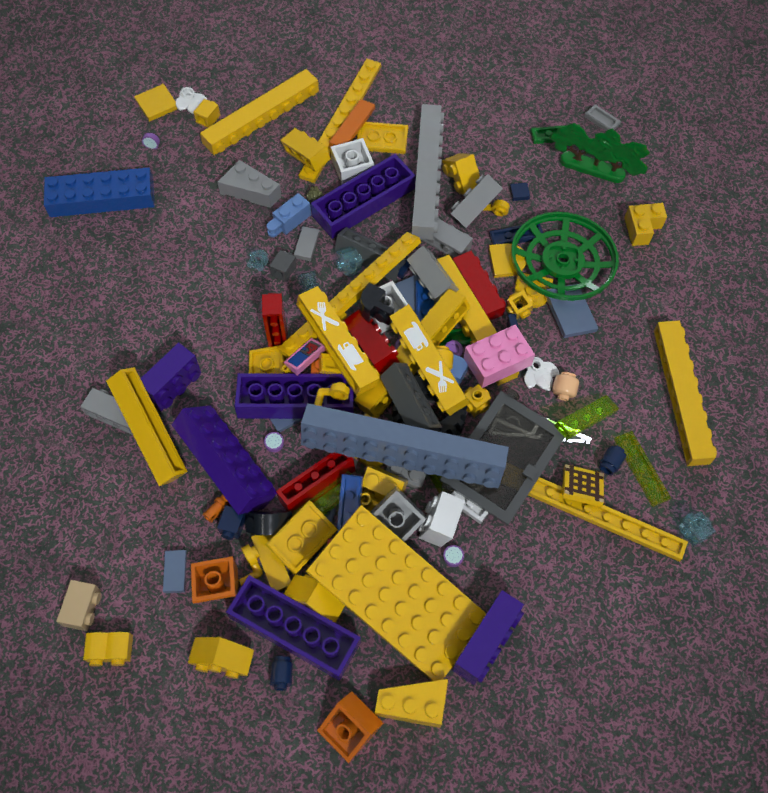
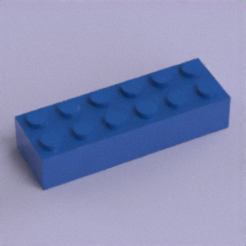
M150 167L45 177L44 207L49 217L154 207V179Z

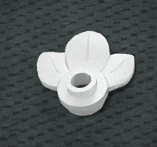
M184 87L179 93V98L176 100V107L180 111L187 109L188 112L194 114V110L204 98H207L202 94L195 93L190 87Z
M534 357L532 366L526 368L527 372L524 375V382L528 389L537 384L540 388L550 391L553 385L552 377L559 375V370L553 363L543 362L541 358ZM536 363L538 368H535L533 364Z

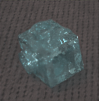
M353 246L336 251L338 258L336 265L339 272L342 271L345 276H354L358 274V271L362 270L361 264H363L361 254H358Z
M702 511L695 515L693 512L687 514L682 518L683 522L679 526L682 536L688 539L693 547L709 539L716 532L710 519Z

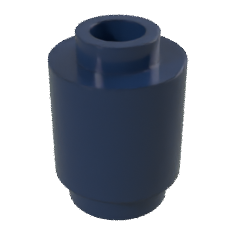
M617 445L609 446L599 462V469L610 476L616 473L626 458L624 449Z
M277 656L274 657V662L271 663L270 685L274 687V690L285 691L287 687L292 686L293 663H291L290 657Z

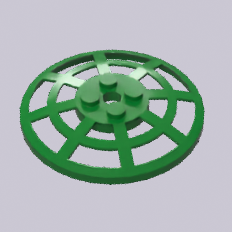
M549 212L529 219L517 230L511 246L512 263L523 282L538 293L558 300H583L601 293L613 281L618 269V251L611 236L594 221L569 212ZM548 221H563L562 230H552L542 234L536 225ZM572 222L584 226L594 232L595 235L587 240L579 234L570 232L569 224ZM530 229L535 238L529 244L527 251L517 248L520 238ZM561 236L560 241L550 244L546 240L549 237ZM568 237L581 242L582 245L577 247L568 242ZM600 239L608 248L611 261L600 262L599 254L593 246ZM538 243L544 247L542 255L532 253ZM586 250L591 252L594 262L585 261L583 253ZM516 254L526 258L527 266L532 275H524L517 264ZM559 258H564L567 262H561ZM531 260L541 262L544 269L536 272ZM583 268H594L592 275L588 279L580 274ZM600 268H611L608 279L600 288L592 283L597 277ZM551 275L558 278L557 285L546 281L543 277ZM575 278L580 282V284L574 286H565V279ZM538 280L550 288L557 289V293L542 289L534 284L533 281ZM584 287L592 291L581 295H565V291L578 290Z

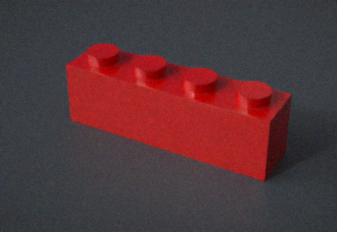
M472 251L452 258L489 320L491 321L503 316L506 303L498 295L495 284L490 282L487 271L483 270L480 265L479 258Z
M282 293L262 294V317L268 346L282 345L288 339Z
M360 309L343 320L348 327V331L356 338L358 345L366 353L380 375L394 362L400 363L396 357L399 353L393 345L388 346L390 341L385 334L380 335L382 331L376 323L372 324L374 322L373 319L370 322L366 321L362 317Z
M330 453L278 489L276 493L279 502L286 511H292V515L295 514L307 501L310 500L312 502L339 483L342 479V474H351L356 471L354 459L344 454Z

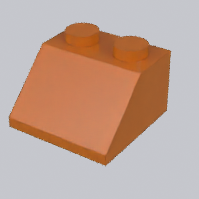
M233 556L191 563L193 604L237 595L239 588L238 568Z
M351 691L336 704L317 731L349 763L383 725V722Z

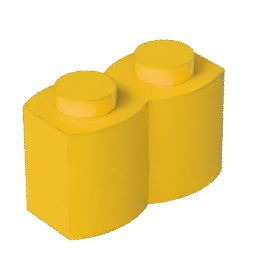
M129 632L86 633L83 660L89 662V666H103V662H111L113 666H124L125 662H131L133 635Z

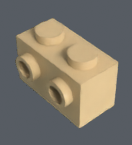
M71 580L56 622L63 627L88 631V627L94 621L95 614L93 612L95 606L101 600V590L94 584Z

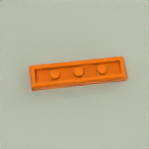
M360 99L329 141V146L352 141L375 110V104Z

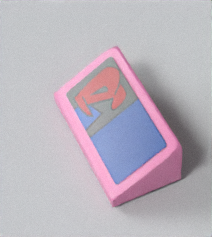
M311 338L285 360L284 364L298 376L321 353L325 352V346Z

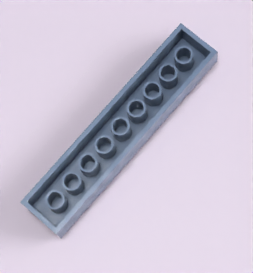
M307 403L301 422V445L307 448L321 449L328 453L344 454L347 457L362 458L369 462H380L387 466L403 467L406 470L421 471L428 475L435 474L444 476L447 479L462 480L469 484L484 485L487 488H499L506 467L509 449L507 446Z

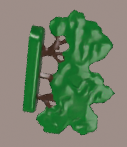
M572 123L566 127L558 128L557 133H553L550 136V139L554 141L555 149L564 152L560 158L561 165L572 170L613 183H621L626 176L625 170L630 175L636 176L646 174L648 168L640 160V158H645L650 154L647 146L636 142L622 144L620 142L621 136L613 129L607 130L606 133H597L594 138H589L583 128L576 123ZM572 145H576L579 149V152H577V150H574ZM586 153L591 154V155H593V156L595 157V159H594V158H591V157H588V156H585V155H583V154H586Z

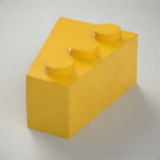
M448 679L379 689L375 715L440 728L443 720Z

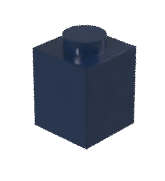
M225 505L217 527L221 537L227 540L239 539L246 521L245 513L238 515L233 507Z

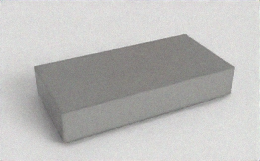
M597 105L592 106L584 115L585 118L605 131L615 130L621 123L620 120Z
M302 227L294 251L296 259L312 260L320 229Z

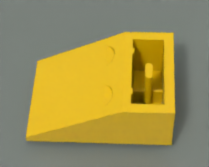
M374 465L368 466L363 477L361 505L370 512L395 486L404 493L409 480Z

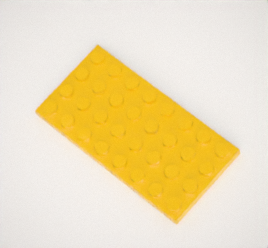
M362 505L357 508L305 571L431 681L443 680L487 614Z

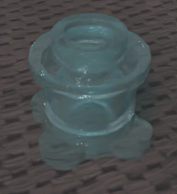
M259 249L251 251L247 266L263 271L268 263V254Z
M315 271L298 276L299 284L303 286V293L317 286L320 288L319 283L316 282Z

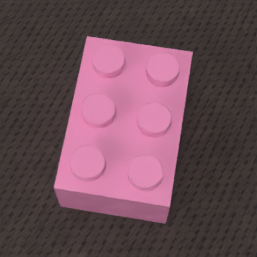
M516 325L466 346L464 352V359L482 388L532 366L535 357L533 350Z

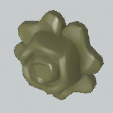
M315 186L310 188L306 198L311 204L324 196V194Z

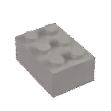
M397 486L370 511L372 515L404 542L426 520V515Z

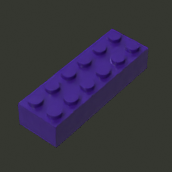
M394 154L312 202V217L333 239L344 228L353 227L414 190L416 175Z
M238 373L235 410L237 418L303 419L307 403L314 405L319 388H330L336 382H343L350 389L348 399L337 400L331 396H324L322 407L354 413V391L342 374H299L297 376L296 374Z
M211 405L183 408L171 425L236 513L240 515L264 509L277 494L276 490L261 472L260 467L255 464L249 453L245 451L238 439L229 430L227 424L222 421L216 410Z
M250 575L226 611L230 619L339 681L361 643L360 636Z

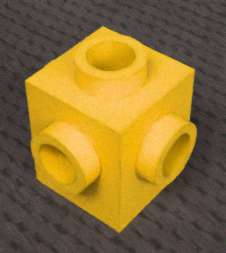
M522 290L508 297L506 310L509 314L515 313L517 319H525L531 314L534 302L530 295H526L525 291Z
M478 384L474 388L469 387L464 392L470 402L467 405L466 411L470 412L473 417L480 413L483 414L489 409L491 395L487 389L482 388Z

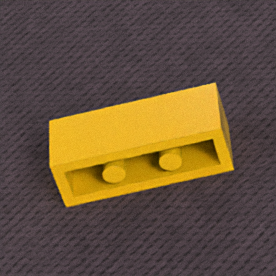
M294 128L280 140L289 155L315 172L330 160L329 150L326 145L320 144L314 137H309L304 131L301 132Z

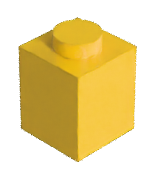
M204 98L194 110L196 123L207 128L212 126L220 117L218 104Z

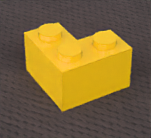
M459 153L442 160L443 172L447 177L454 178V188L459 194L464 195L469 188L473 190L477 186L475 182L480 175L474 154Z
M663 203L632 205L628 207L624 219L631 245H649L654 235V229H662L667 219Z
M295 574L284 592V595L335 623L345 607L344 604L307 574L304 576Z
M195 637L188 664L196 666L195 670L208 673L209 670L221 673L223 671L226 672V677L238 679V676H248L254 649L221 637Z

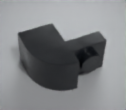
M371 283L366 286L361 294L360 313L368 322L375 318L381 323L390 325L392 320L389 316L394 314L395 309L384 304L386 291Z
M275 510L245 513L246 533L275 535L292 518V511Z

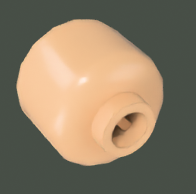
M561 372V374L555 377L552 391L558 396L557 399L569 401V398H574L577 395L579 380L573 373Z

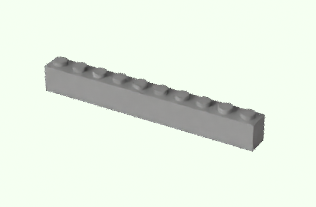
M422 104L412 234L420 237V239L433 240V233H437L438 222H434V220H438L439 209H435V206L439 207V196H436V194L440 193V183H437V181L440 182L441 171H438V169H441L442 159H438V157H442V147H439V145L442 146L443 135L440 134H443L444 124L440 123H444V113L441 112L442 105Z

